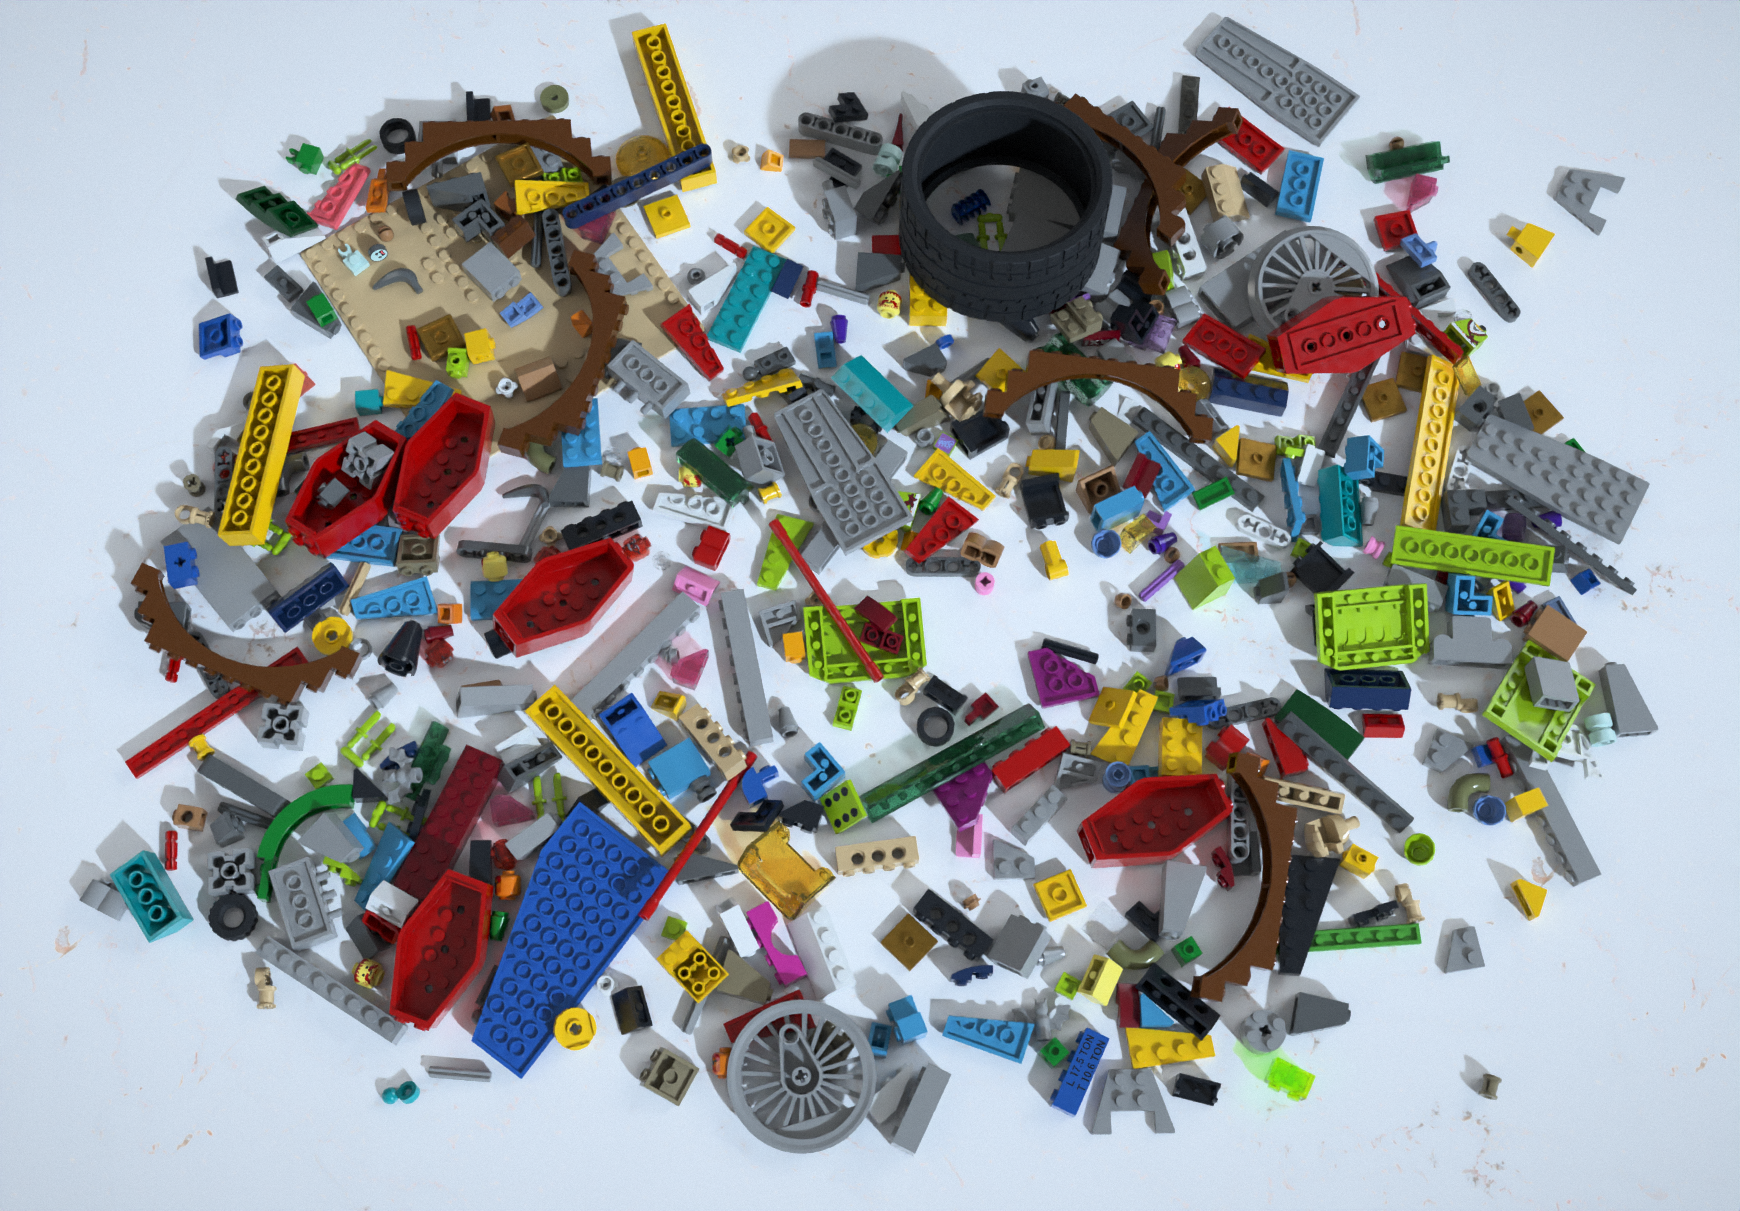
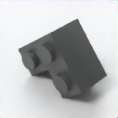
M482 198L452 219L455 230L466 242H469L482 232L494 244L491 236H494L497 230L505 226L504 222Z
M1485 489L1446 490L1441 497L1445 532L1464 534L1471 526L1469 516L1481 515L1487 508Z

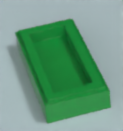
M1227 476L1192 493L1200 511L1235 495Z

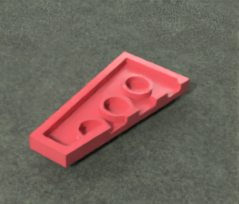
M357 163L352 164L351 167L349 166L338 178L339 182L335 186L330 187L326 191L327 195L321 201L318 200L314 204L315 208L310 213L307 212V214L317 224L337 230L371 173L369 167Z

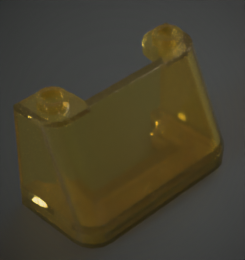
M778 821L767 832L761 834L745 848L737 865L739 871L788 920H795L834 882L836 877L828 868L819 867L815 870L788 843L791 838L790 831Z

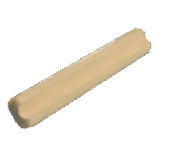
M360 562L338 609V612L342 615L348 616L353 608L350 600L358 597L371 569V565L367 562Z

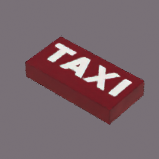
M1120 330L1093 333L1081 339V347L1101 346L1113 338L1119 341L1121 336Z

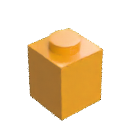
M636 447L627 452L634 479L653 475L646 447Z
M802 631L782 634L786 662L796 664L805 660Z

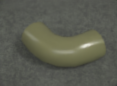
M530 442L529 450L525 452L530 464L547 475L552 472L557 458L546 453L544 445Z
M1472 773L1458 778L1449 790L1447 810L1458 813L1467 812L1468 798L1471 794L1489 792L1491 784L1490 775L1487 773Z
M1120 939L1106 954L1123 968L1141 970L1149 968L1154 962L1156 963L1164 955V952L1152 940H1148L1140 949L1134 950L1129 948Z

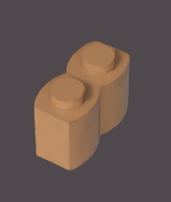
M971 532L965 539L960 554L969 560L979 561L986 567L996 568L1005 547L998 541L987 540L984 536Z

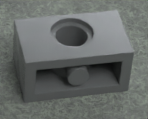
M1479 385L1455 413L1454 420L1471 432L1474 427L1479 428L1485 421L1483 418L1485 414L1489 415L1496 408L1494 404L1498 398Z
M1132 608L1126 620L1127 627H1130V633L1127 634V645H1130V652H1154L1156 648V609ZM1141 627L1146 633H1139L1136 628Z

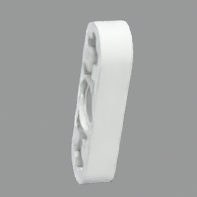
M1461 446L1454 453L1444 487L1445 492L1446 490H1453L1452 485L1455 481H1458L1456 489L1464 490L1471 462L1467 459L1460 462L1462 459L1461 453L1464 452L1466 456L1470 447ZM1454 468H1461L1464 474L1462 476L1457 475Z
M1243 515L1237 522V529L1240 533L1274 548L1285 549L1291 542V536L1287 531L1253 516ZM1245 521L1249 522L1247 528L1243 527ZM1255 525H1258V526L1256 527L1255 531L1253 532L1252 530H1253L1254 526H1255ZM1266 528L1269 535L1261 536L1259 529ZM1273 532H1274V533H1275L1274 538H1273V539H1270L1271 536H1272V534H1273ZM1281 536L1284 537L1283 543L1279 542Z

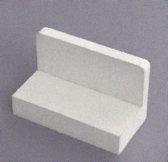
M1306 444L1303 445V449H1305L1304 456L1299 458L1294 478L1299 484L1316 487L1318 470L1322 467L1325 451L1316 449L1314 445Z
M528 726L495 746V749L506 765L542 747L531 727Z
M382 881L371 893L366 909L402 929L410 912L418 904V900L390 883Z

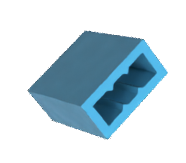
M1133 486L1095 504L1090 521L1096 531L1110 530L1139 516L1144 504L1142 492Z
M690 737L648 761L650 767L647 769L653 780H658L660 785L657 787L663 796L667 795L669 800L689 789L690 784L704 775H707V777L711 776L710 769Z

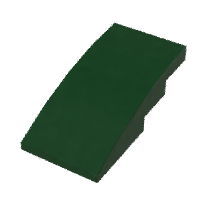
M265 185L239 193L236 196L235 200L257 219L289 237L316 229L319 226L294 200L288 202L280 193L273 194Z
M1298 689L1295 690L1274 717V721L1279 724L1292 711L1347 760L1351 758L1365 739V737L1332 711Z

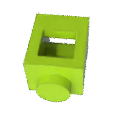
M448 348L446 365L448 376L455 379L468 376L470 359L467 349Z

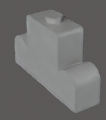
M1454 615L1447 622V635L1439 634L1431 641L1428 663L1431 665L1507 669L1513 664L1512 646L1504 638L1492 641L1490 618L1475 617V615Z

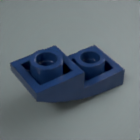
M787 259L771 292L789 299L804 266Z
M416 741L407 743L397 749H404L406 756L409 758H415L417 754L421 753ZM389 756L380 764L381 770H398L400 768V765L395 761H391Z
M993 965L965 968L952 974L950 982L955 983V986L964 987L967 986V983L971 984L972 975L976 976V979H988V976L991 977L993 974Z

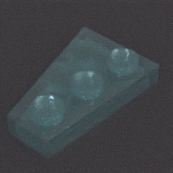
M1223 545L1220 546L1221 555L1235 577L1232 584L1258 583L1260 579L1281 573V562L1255 556Z

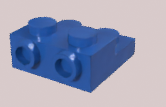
M229 313L198 324L200 358L206 360L218 355L228 357L241 352L240 347L243 346V339L240 336V330L243 328V325L239 318Z
M1224 699L1189 700L1169 708L1170 716H1178L1179 719L1188 718V723H1197V726L1208 725L1209 722L1218 721L1220 716H1225L1227 708Z

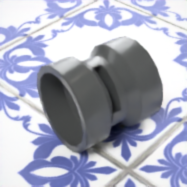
M707 775L699 777L690 784V788L693 792H696L700 803L710 800L717 794L715 788L709 784L710 780Z

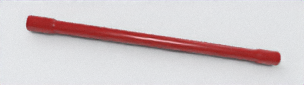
M778 519L771 521L768 524L777 539L780 540L830 614L873 682L881 681L884 675L876 663L872 661L793 544L783 525Z
M747 751L745 754L747 767L728 781L652 896L638 913L642 919L649 921L659 902L745 773L758 758L755 753Z

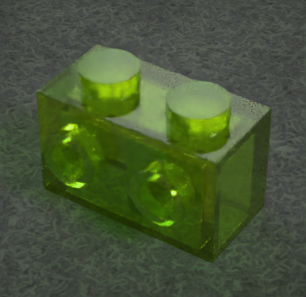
M1275 1057L1263 1082L1268 1084L1267 1087L1275 1092L1282 1091L1287 1094L1286 1097L1290 1100L1299 1102V1100H1306L1316 1076L1279 1057Z

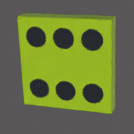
M851 779L844 781L819 798L822 805L825 806V812L835 834H841L867 816Z

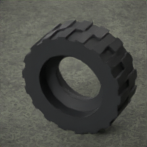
M236 893L226 894L224 897L221 896L219 900L213 903L212 908L209 910V926L217 936L227 941L245 939L246 936L251 935V932L256 928V923H258L257 917L259 915L258 911H256V906L245 896ZM236 907L242 910L244 915L243 921L237 927H228L223 921L224 914L228 909Z

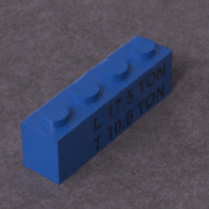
M1086 1028L1084 1032L1079 1031L1075 1040L1078 1043L1075 1051H1070L1067 1058L1069 1066L1067 1070H1062L1058 1078L1061 1084L1058 1090L1054 1088L1049 1100L1053 1101L1050 1107L1073 1118L1076 1116L1110 1038L1090 1028Z

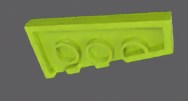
M777 514L776 519L783 525L789 538L799 551L807 535L812 530L814 522ZM773 531L757 586L776 591L793 559Z

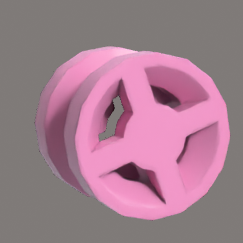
M1371 536L1362 553L1371 554L1377 560L1385 546V542H1379L1375 537Z
M987 572L978 574L974 585L978 594L984 596L993 591L995 583L993 575Z

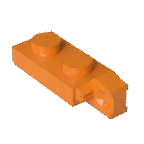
M386 168L379 169L377 178L371 179L366 203L368 213L386 212L390 192L387 185Z

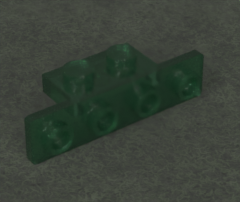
M436 721L431 722L411 765V768H421L423 774L420 783H411L410 788L413 793L405 796L412 801L416 800L417 794H420L424 784H436L441 777L444 764L450 756L452 748L443 745L449 729Z

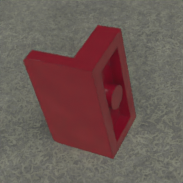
M1138 452L1122 487L1126 490L1135 486L1138 491L1142 492L1144 499H1146L1161 468V464L1148 459L1145 454Z

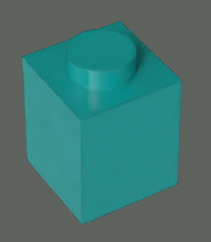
M378 389L355 391V408L359 416L382 414L384 396H381Z

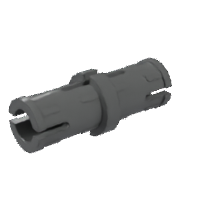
M803 373L799 375L802 385L812 389V392L823 389L828 396H833L836 389L835 385L825 383L820 378L815 379Z

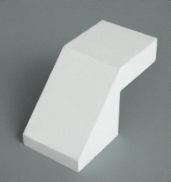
M245 423L216 430L206 444L210 452L215 455L216 450L225 446L228 441L240 447Z

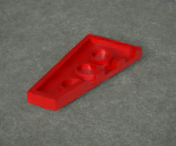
M690 304L661 323L660 327L709 382L724 371V367L715 350L711 348L708 342L707 335L703 333L700 327L697 317L695 318Z
M948 496L905 549L904 553L920 564L976 524L979 519Z
M800 989L723 1023L731 1044L735 1043L738 1035L747 1023L763 1010L781 1002L804 1000ZM802 1013L789 1015L791 1023L798 1024L802 1029ZM808 1014L807 1030L815 1029L814 1020L811 1014ZM784 1016L772 1021L778 1033L786 1025ZM767 1025L757 1034L760 1038L774 1036ZM792 1028L786 1030V1034L795 1032Z

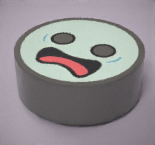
M376 244L370 247L368 254L372 261L377 262L385 259L388 251L383 244Z

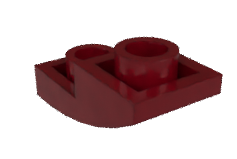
M868 595L854 608L858 615L869 620L873 627L884 633L898 620L892 612Z
M864 623L858 640L863 644L897 655L904 636L890 630L884 633L871 624Z
M1220 845L1211 852V859L1216 867L1221 868L1216 874L1218 884L1228 892L1235 886L1234 875L1229 859Z
M1117 983L1115 1003L1118 1005L1117 1026L1120 1028H1139V990L1135 988L1137 983Z

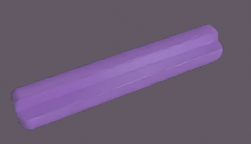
M1179 559L1176 560L1139 592V598L1146 602L1185 567L1184 563Z

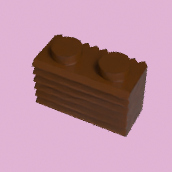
M517 215L508 224H505L502 229L497 230L494 236H491V239L499 251L509 259L532 240L536 234L529 223L522 216Z

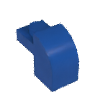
M770 765L764 766L759 770V773H756L754 767H752L745 773L742 780V790L750 808L762 803L764 800H768L763 784L779 777L775 765L771 767Z

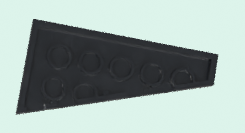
M1291 855L1292 860L1288 868L1289 880L1285 888L1286 900L1282 908L1283 920L1278 934V975H1301L1340 862L1339 858Z

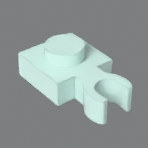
M344 244L347 251L342 252L338 249V252L342 258H345L342 260L344 265L354 276H357L368 268L370 264L358 250L352 253L350 246Z

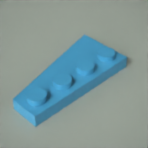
M436 380L420 398L421 401L416 407L413 406L410 409L409 415L396 425L395 431L406 437L408 442L453 394L454 389Z
M1151 431L1134 442L1138 452L1145 454L1148 459L1161 464V468L1152 486L1164 512L1195 492L1194 486Z
M1283 458L1279 471L1282 492H1286L1284 494V508L1288 509L1286 523L1287 527H1291V542H1297L1302 523H1305V512L1301 510L1302 498L1298 496L1299 484L1294 478L1295 466L1291 464L1290 458Z
M427 576L350 600L357 620L438 614Z
M389 821L354 900L364 911L367 910L366 905L371 893L382 881L390 883L415 844L400 828Z

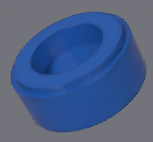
M949 334L937 339L935 343L942 350L951 346L954 343V339Z

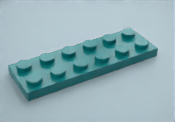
M755 246L752 247L707 334L709 341L738 353L742 352L787 259Z

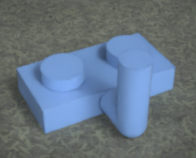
M1417 233L1401 239L1400 245L1420 268L1436 262L1437 255L1435 252L1438 245L1436 241L1425 243Z

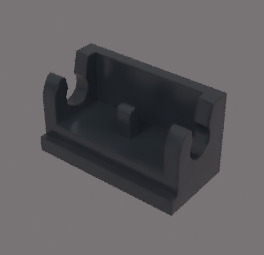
M936 675L931 678L923 691V695L955 716L968 699L965 694L963 695L938 679Z
M1179 1073L1175 1078L1172 1096L1213 1107L1218 1101L1217 1093L1221 1088V1083Z

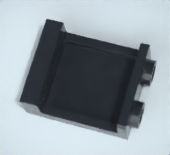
M982 409L969 419L961 422L956 419L951 422L950 432L958 440V444L969 460L1008 439L1010 428L1006 421L998 418L983 417L984 409Z
M1059 473L1021 480L1020 491L1031 529L1036 528L1040 530L1048 525L1055 524V526H1060L1068 522L1069 511H1066L1060 490Z
M1321 541L1316 545L1312 543L1305 550L1307 554L1304 557L1300 555L1292 563L1294 567L1290 570L1313 594L1338 590L1355 573L1350 568L1344 570L1321 548L1323 544Z

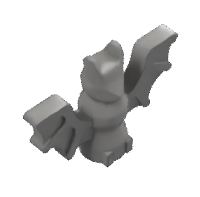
M394 747L389 748V759L397 762L400 768L398 770H382V772H385V779L382 782L393 783L398 781L400 783L396 789L388 792L389 805H393L395 802L403 803L404 797L409 793H413L410 788L411 783H420L423 776L421 768H411L413 758L407 757L404 749L397 750Z
M1044 998V1002L1038 1003L1037 999H1034L1035 1020H1031L1028 1017L1024 1008L1012 1009L1016 1022L1035 1023L1033 1031L1036 1032V1041L1041 1042L1052 1040L1050 1032L1052 1029L1061 1031L1063 1022L1070 1019L1068 1012L1071 1006L1069 1004L1058 1005L1054 1017L1049 1019L1047 1016L1046 998Z

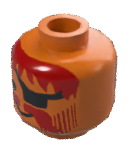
M502 871V875L495 877L494 893L496 896H499V900H516V897L520 896L521 877L515 875V871Z
M721 1047L719 1052H715L712 1055V1072L719 1079H727V1066L732 1047Z

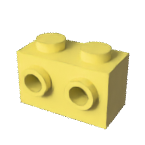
M1094 954L1077 992L1092 1003L1107 1006L1123 968L1110 958Z

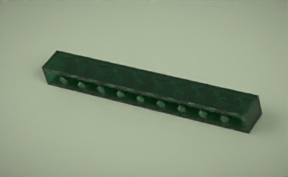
M1028 703L860 795L859 798L866 811V817L871 823H874L1041 731L1045 726L1039 711Z

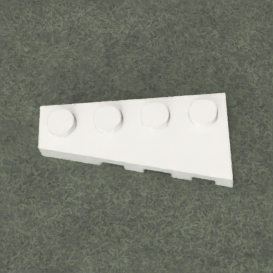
M659 493L653 507V512L704 528L710 525L727 532L738 503V498L724 499L719 496L709 498L702 497V495L684 496V494Z

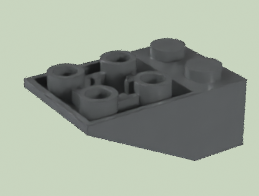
M897 170L863 192L854 210L879 226L881 222L884 223L888 217V210L896 204L897 195L901 191V171Z
M481 172L470 173L466 176L454 177L447 181L434 182L431 185H427L432 204L436 208L463 212L481 198L491 208Z
M1410 255L1386 265L1387 270L1403 296L1407 297L1411 305L1417 309L1445 298L1451 288L1443 273L1433 264L1420 268Z

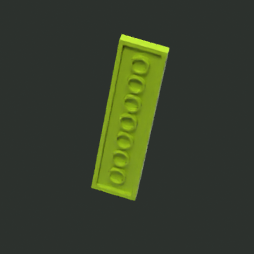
M1396 525L1390 564L1549 587L1555 547Z

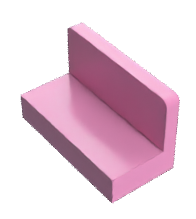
M685 566L677 574L672 590L679 594L683 591L692 600L707 606L710 603L713 591L719 586L720 582Z
M979 814L980 817L977 824L960 833L957 830L956 857L980 858L983 814Z

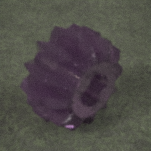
M1515 512L1506 514L1502 525V538L1507 541L1523 543L1527 527L1526 517Z

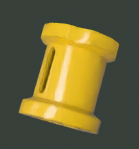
M775 481L768 487L757 489L764 505L771 499L782 497Z
M204 734L195 736L188 743L190 747L194 748L199 761H204L208 754L213 755L215 753L214 749L210 748L206 742L207 737Z

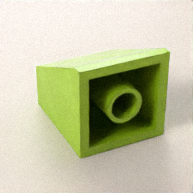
M1215 545L1194 557L1174 579L1191 608L1195 610L1226 595L1235 577Z

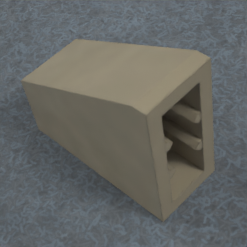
M930 395L913 404L914 406L894 428L897 433L907 437L921 429H929L948 422L951 418L940 400Z
M1101 407L1098 412L1094 411L1089 417V430L1110 463L1115 467L1134 443L1139 431Z
M728 949L723 968L729 975L718 985L717 992L761 1005L771 1001L774 989H771V982L734 951Z

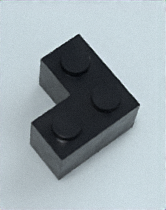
M1134 300L1131 307L1119 304L1112 313L1110 320L1115 328L1120 330L1123 340L1142 345L1159 317V313L1153 304Z

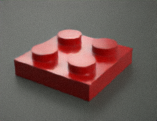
M1410 210L1378 215L1373 219L1383 251L1402 248L1400 245L1401 239L1417 233Z

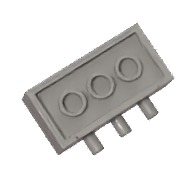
M634 340L607 365L610 376L617 381L612 389L616 393L623 387L629 390L631 394L626 400L630 404L637 398L644 402L645 405L640 409L644 415L652 409L662 418L666 419L691 394L686 381Z
M307 856L268 871L292 949L300 952L338 937L333 919L343 916L341 908L333 911L329 910L327 900L337 897L335 889L324 892L321 881L331 878L329 870L318 873L315 862Z

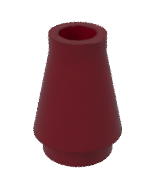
M1183 345L1178 349L1183 369L1187 373L1196 372L1201 367L1199 358L1187 345Z
M1529 600L1511 613V622L1517 627L1528 625L1535 610L1538 608L1537 604Z
M451 625L427 626V629H423L427 645H434L454 636Z

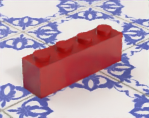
M1057 726L1052 729L1048 727L1040 733L1041 737L1036 740L1034 738L1030 739L1024 744L1025 747L1023 749L1012 751L1008 755L1009 758L1004 762L999 760L992 766L993 779L1004 794L1058 758L1062 752L1065 753L1069 750L1070 743Z

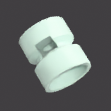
M890 143L883 144L872 167L874 172L886 178L887 174L896 172L903 156L902 150Z
M1610 713L1596 714L1584 719L1586 730L1591 732L1588 735L1591 747L1606 746L1617 741L1615 731L1610 729L1613 725Z

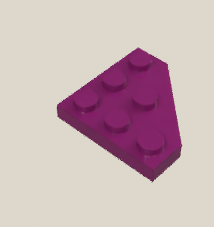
M1048 648L1028 651L1027 655L1042 709L1099 697L1100 693L1094 675L1084 672L1077 665L1065 658L1059 657Z
M983 759L930 786L931 791L959 833L977 824L981 807H983L988 794L989 784L993 779V773Z

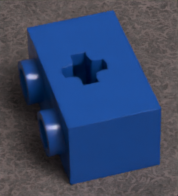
M188 542L163 546L168 583L173 589L198 585L197 577H200L198 566H195V559H197L196 549L192 548Z

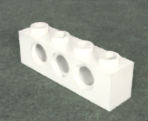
M1184 208L1177 216H1180L1185 221V233L1170 249L1171 257L1176 261V271L1178 275H1181L1182 281L1204 276L1206 270L1204 258L1186 208Z

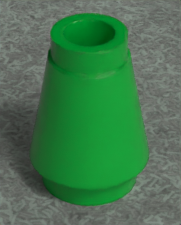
M934 487L919 502V510L928 516L935 513L944 494L943 491L938 487Z
M492 911L490 916V940L502 941L510 920L508 912Z

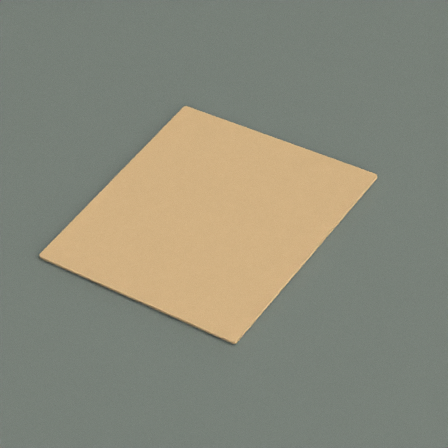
M550 115L549 117H547V118H545V119H547V120L556 119V117L553 116V115ZM499 143L444 173L442 178L437 177L417 188L426 223L411 225L402 196L388 204L386 212L371 213L301 252V257L384 385L386 370L430 382L437 380L449 387L462 390V395L491 406L496 423L490 457L500 452L497 444L503 428L509 429L530 420L550 407L564 394L579 374L586 360L592 338V333L582 338L571 322V316L580 310H583L593 322L590 299L577 277L570 274L572 292L568 296L561 297L555 291L544 227L541 266L539 268L531 267L532 240H530L508 259L520 271L522 280L516 287L509 289L502 298L493 302L465 274L462 263L490 241L481 232L469 242H466L455 230L452 221L461 212L436 208L432 204L427 185H431L434 182L447 181L454 177L466 176L470 173L481 172L491 208L496 213L493 203L504 191L508 192L511 199L515 198V190L513 187L510 188L495 160V156L520 146L519 144ZM560 157L564 168L576 167L572 163ZM581 171L583 182H587L589 185V195L603 186L593 185V181ZM565 207L555 208L554 210L558 212L568 264L574 250L594 254L608 237L615 233L623 244V249L611 255L609 259L627 283L644 273L653 285V290L651 291L644 290L635 295H623L629 305V311L626 316L624 315L623 327L620 332L618 331L617 339L625 338L642 343V347L657 359L679 348L660 326L661 323L688 304L622 210L619 208L579 228L570 229L565 225L563 217ZM534 212L523 214L522 217L533 229ZM497 214L504 224H508L509 221ZM387 225L393 230L394 237L391 241L384 242L379 238L378 230L381 226ZM344 244L350 246L352 253L358 250L370 264L368 268L357 276H354L344 265L342 260L345 258H342L338 252V249L342 252L347 251ZM383 244L388 251L387 257L381 261H372L368 250L373 245ZM398 268H407L416 274L423 292L417 294L410 284L406 282H395L375 291L372 287L388 272ZM531 292L544 308L526 321L511 328L500 312L512 302L517 304ZM451 314L464 341V333L487 329L496 344V348L493 349L495 360L474 365L470 360L468 376L461 377L460 379L448 376L446 371L448 355L432 362L418 332L417 336L422 358L416 361L412 360L406 327L415 325L417 329ZM700 322V327H701V329H702V331H703V333H704V332H705V328H704V326L702 325V323ZM550 356L563 390L527 402L514 369ZM604 375V378L599 381L597 395L614 386L617 381L611 376L610 379H606ZM502 378H508L518 384V388L514 390L512 398H506L505 395L496 393V387H498ZM411 408L400 409L404 416L407 417ZM463 438L461 442L466 443L468 438ZM446 470L444 474L450 475L451 470Z

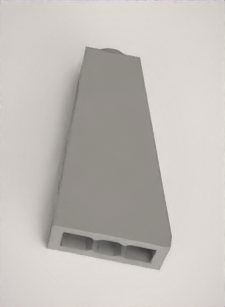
M1617 662L1604 664L1605 666L1598 672L1607 713H1610L1613 724L1610 728L1615 731L1616 738L1649 736L1659 730L1658 725L1626 665L1617 664Z
M533 684L460 687L456 697L457 719L526 710L537 700V692L533 691Z
M1170 860L1165 862L1161 874L1159 936L1164 937L1166 940H1176L1183 934L1207 871V866Z

